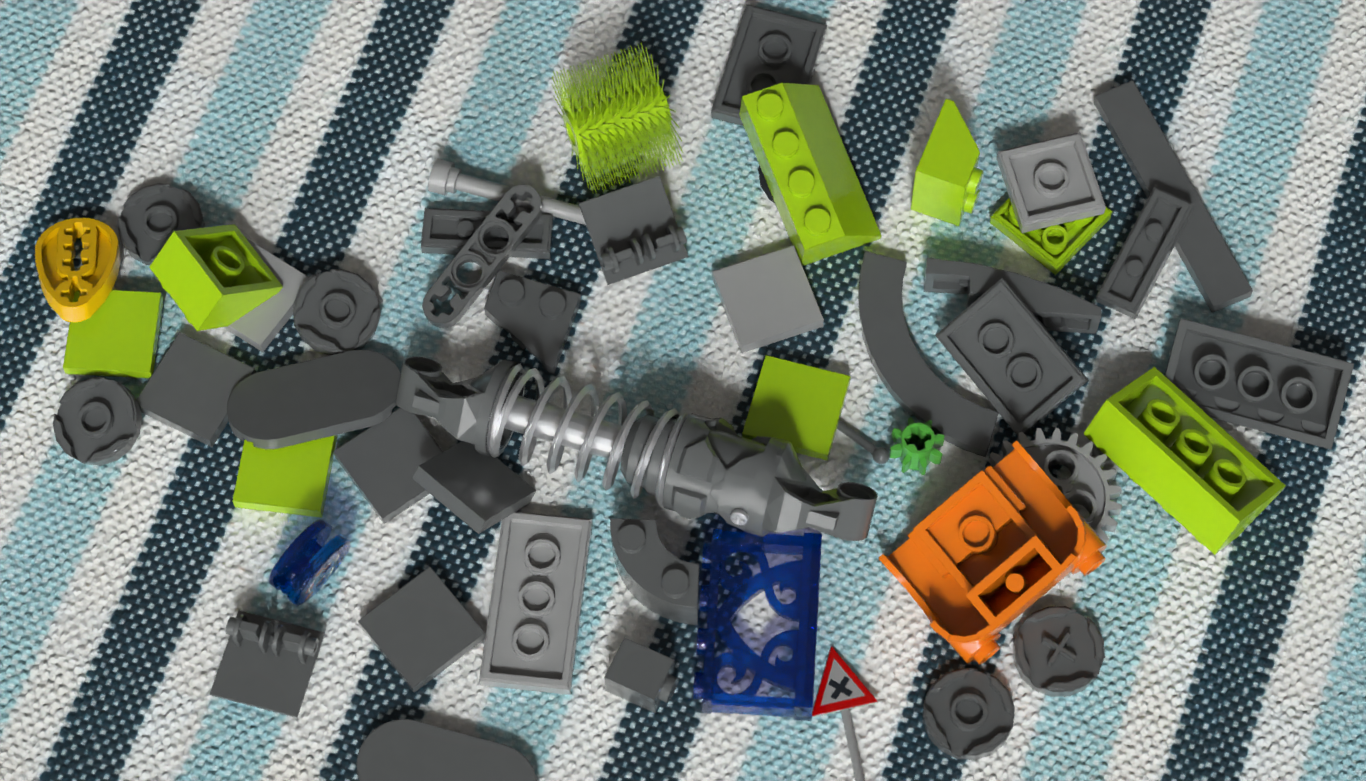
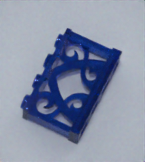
M713 529L712 543H703L702 569L710 570V584L701 585L699 612H708L707 628H698L696 655L705 656L704 672L695 671L693 699L702 700V713L793 717V720L812 721L821 533H804V536L767 534L761 537L747 532ZM747 552L758 562L760 573L752 577L750 567L744 562L739 561L742 573L733 577L726 572L725 562L733 553ZM765 553L802 555V560L790 561L769 568ZM779 584L780 595L785 590H792L796 595L795 600L789 604L781 603L774 593L773 586ZM719 585L732 593L718 609ZM764 592L769 606L775 613L787 620L799 622L798 630H787L771 638L763 648L761 656H759L741 639L731 621L750 600ZM717 632L729 652L722 653L715 658ZM779 646L788 647L793 654L789 661L780 660L777 654L775 666L769 663V659L776 648ZM727 667L735 671L736 676L731 681V684L740 682L745 677L747 670L754 674V678L745 691L739 694H728L718 684L717 679L720 671ZM762 681H765L775 687L795 693V698L756 696L761 687Z

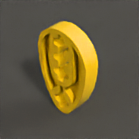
M72 218L50 226L40 235L35 245V263L42 292L51 308L63 320L68 322H81L89 319L106 301L112 291L119 274L121 255L116 233L110 226L91 218ZM76 238H81L83 247L80 253L82 265L80 270L75 271L73 262L76 255L74 243ZM79 291L78 301L73 302L74 293Z

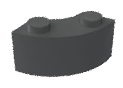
M610 518L611 542L615 565L623 583L631 594L646 608L666 619L684 624L698 625L699 564L682 561L667 551L658 537L656 520Z

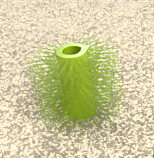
M640 48V56L638 54L634 61L631 53L627 58L628 64H626L627 70L624 64L625 58L622 64L620 61L617 66L613 58L612 62L609 60L611 71L609 69L610 75L607 69L608 63L605 66L608 77L603 66L601 71H599L600 80L596 63L595 67L592 65L594 76L592 74L593 80L590 75L591 68L588 71L590 80L585 68L588 83L586 77L584 81L583 76L584 85L581 78L579 83L576 74V85L574 81L572 85L570 77L569 85L566 76L567 83L565 81V88L561 76L560 79L564 91L561 86L559 93L556 86L561 99V106L559 105L563 112V116L561 115L564 121L563 127L572 146V155L573 150L576 153L577 170L579 156L582 177L583 166L585 177L586 173L588 179L589 176L591 178V175L593 179L594 175L597 179L598 175L601 187L600 170L605 184L608 181L607 173L610 181V175L613 179L610 167L614 178L617 176L619 182L616 170L619 176L620 173L621 176L623 175V168H625L626 173L629 171L626 159L629 163L631 176L632 171L635 174L633 164L636 168L633 157L637 168H639V165L641 168L640 163H642L643 168L644 166L647 168L650 158L654 166L657 157L661 163L662 155L664 158L666 153H668L670 158L671 155L672 157L674 156L673 150L676 153L673 135L676 141L677 138L672 128L675 132L676 130L671 120L675 124L676 122L671 118L670 110L676 111L669 108L668 97H665L663 92V84L662 88L659 85L658 65L656 82L653 59L652 73L649 57L648 66L644 50L645 61ZM619 65H620V67H621V69H622V73H621V70H620V73H619V70H618ZM602 70H603V72H604V74H605V78H604V75H603V78H602V76H601Z

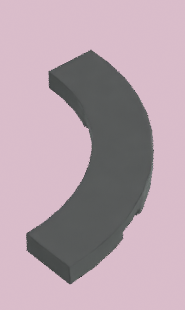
M865 251L860 270L858 308L863 341L879 378L892 397L910 416L914 415L924 424L928 420L932 421L931 429L935 435L943 434L945 441L986 458L998 418V412L979 406L962 397L942 382L927 366L911 339L903 311L902 287L907 262Z

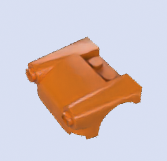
M1017 440L1012 444L1015 449L994 467L988 466L984 471L981 470L917 524L913 531L907 535L909 539L889 556L882 554L879 557V560L924 611L931 622L929 625L948 641L966 663L976 660L980 665L986 662L1001 648L997 643L1001 637L999 633L1070 572L1076 574L1081 571L1084 576H1087L1106 559L1102 552L1106 549L1107 545Z

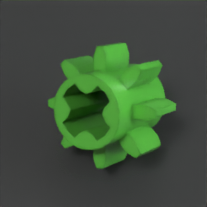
M912 417L908 418L907 427L903 431L897 428L892 430L891 439L897 444L890 447L889 456L894 459L900 458L902 463L901 472L905 473L908 469L919 470L921 475H925L926 467L930 461L940 465L942 453L937 448L943 446L945 437L943 434L934 435L931 429V420H928L925 424L915 423ZM916 442L917 446L923 450H917L916 446L910 443Z

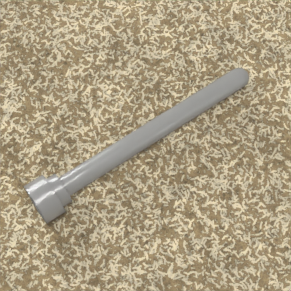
M439 158L433 164L428 182V191L446 196L448 192L455 194L459 190L495 201H500L505 193L512 188L461 174L462 170L455 168V163ZM540 195L543 204L542 213L553 214L554 217L586 225L579 205ZM527 197L524 201L516 198L513 201L515 206L533 211L530 205L531 198Z

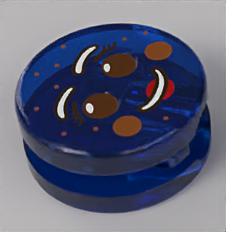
M324 519L313 522L300 533L281 555L269 575V584L277 591L281 590L283 594L288 595L287 599L296 606L304 604L319 591L338 569L350 549V541L342 534L335 536L326 543L331 534L332 526Z

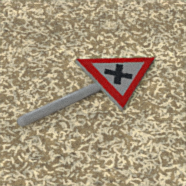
M831 646L811 717L841 712L855 781H865L850 709L873 705L879 702Z

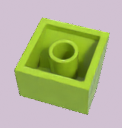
M945 99L917 166L911 210L959 226L964 213L972 214L980 194V189L978 188L984 170L977 168L980 150L955 102Z
M236 224L174 231L149 267L161 282L163 289L170 294L185 314L187 321L197 331L227 327L279 293L283 288L282 284Z

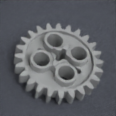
M1037 428L1035 438L1032 441H1029L1027 436L1020 432L1017 441L1026 449L1072 505L1079 504L1088 510L1089 517L1085 518V520L1107 545L1109 538L1103 531L1115 532L1118 522L1110 516L1120 515L1122 509L1121 504L1111 501L1120 497L1121 487L1108 485L1115 479L1116 469L1102 470L1106 463L1107 455L1103 454L1093 458L1091 456L1094 445L1092 441L1082 448L1076 446L1078 434L1075 432L1067 442L1061 440L1059 428H1055L1051 439H1045L1042 429ZM1006 440L1003 441L1001 447L1004 457L1015 449ZM992 452L989 456V463L994 467L1004 457ZM1057 464L1064 465L1070 470L1071 476L1067 479H1056L1050 474L1049 468Z

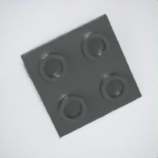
M660 176L579 203L607 285L689 257L684 245L687 243L682 227H678Z
M238 610L237 616H231L226 625V634L230 636L210 695L298 718L325 632Z

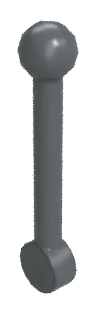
M839 420L837 429L870 452L876 463L885 464L889 460V451L886 448L876 447Z

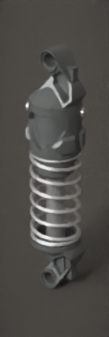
M413 356L405 358L402 363L395 401L397 406L409 413L435 417L441 426L457 440L472 443L479 454L491 455L494 458L499 456L509 443L513 431L524 434L518 457L522 466L530 461L538 438L552 442L546 464L549 474L557 470L565 446L580 450L574 473L577 482L585 478L592 455L608 459L602 481L605 491L613 486L620 465V470L628 484H632L630 491L633 499L641 494L642 488H645L647 494L655 496L659 506L663 505L666 509L676 511L686 519L698 518L706 513L721 515L728 524L761 537L766 536L770 532L780 533L808 527L842 540L861 541L868 537L877 501L876 491L868 486L854 482L841 483L836 489L823 491L802 467L791 441L777 437L757 436L753 439L744 438L736 434L734 427L722 418L711 419L694 413L689 415L688 412L680 416L676 408L665 412L659 418L654 416V410L648 400L637 404L627 416L626 402L620 392L607 397L600 406L598 393L592 384L580 388L572 397L571 387L564 376L552 380L544 388L543 378L536 368L525 372L521 364L517 365L516 362L507 359L500 361L477 378L455 383L451 382L442 372L441 364L432 359ZM530 377L535 378L536 400L524 397L525 385ZM558 385L563 387V408L547 404L548 399ZM586 393H590L591 416L574 412ZM615 401H618L619 408L618 424L603 420L608 409ZM645 409L646 415L636 420L640 412Z

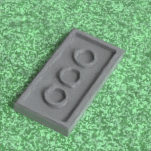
M516 511L502 520L479 678L481 686L571 695L593 527L592 519Z

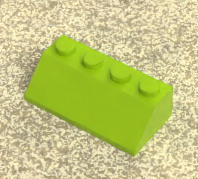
M780 83L742 96L739 116L792 246L794 245L802 266L881 239L882 236L819 85Z
M1155 367L1106 399L1083 433L1103 454H1106L1133 482L1145 490L1168 514L1172 515L1199 543L1204 545L1214 555L1236 539L1286 486Z

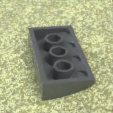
M1180 318L1165 377L1213 419L1331 450L1354 363Z

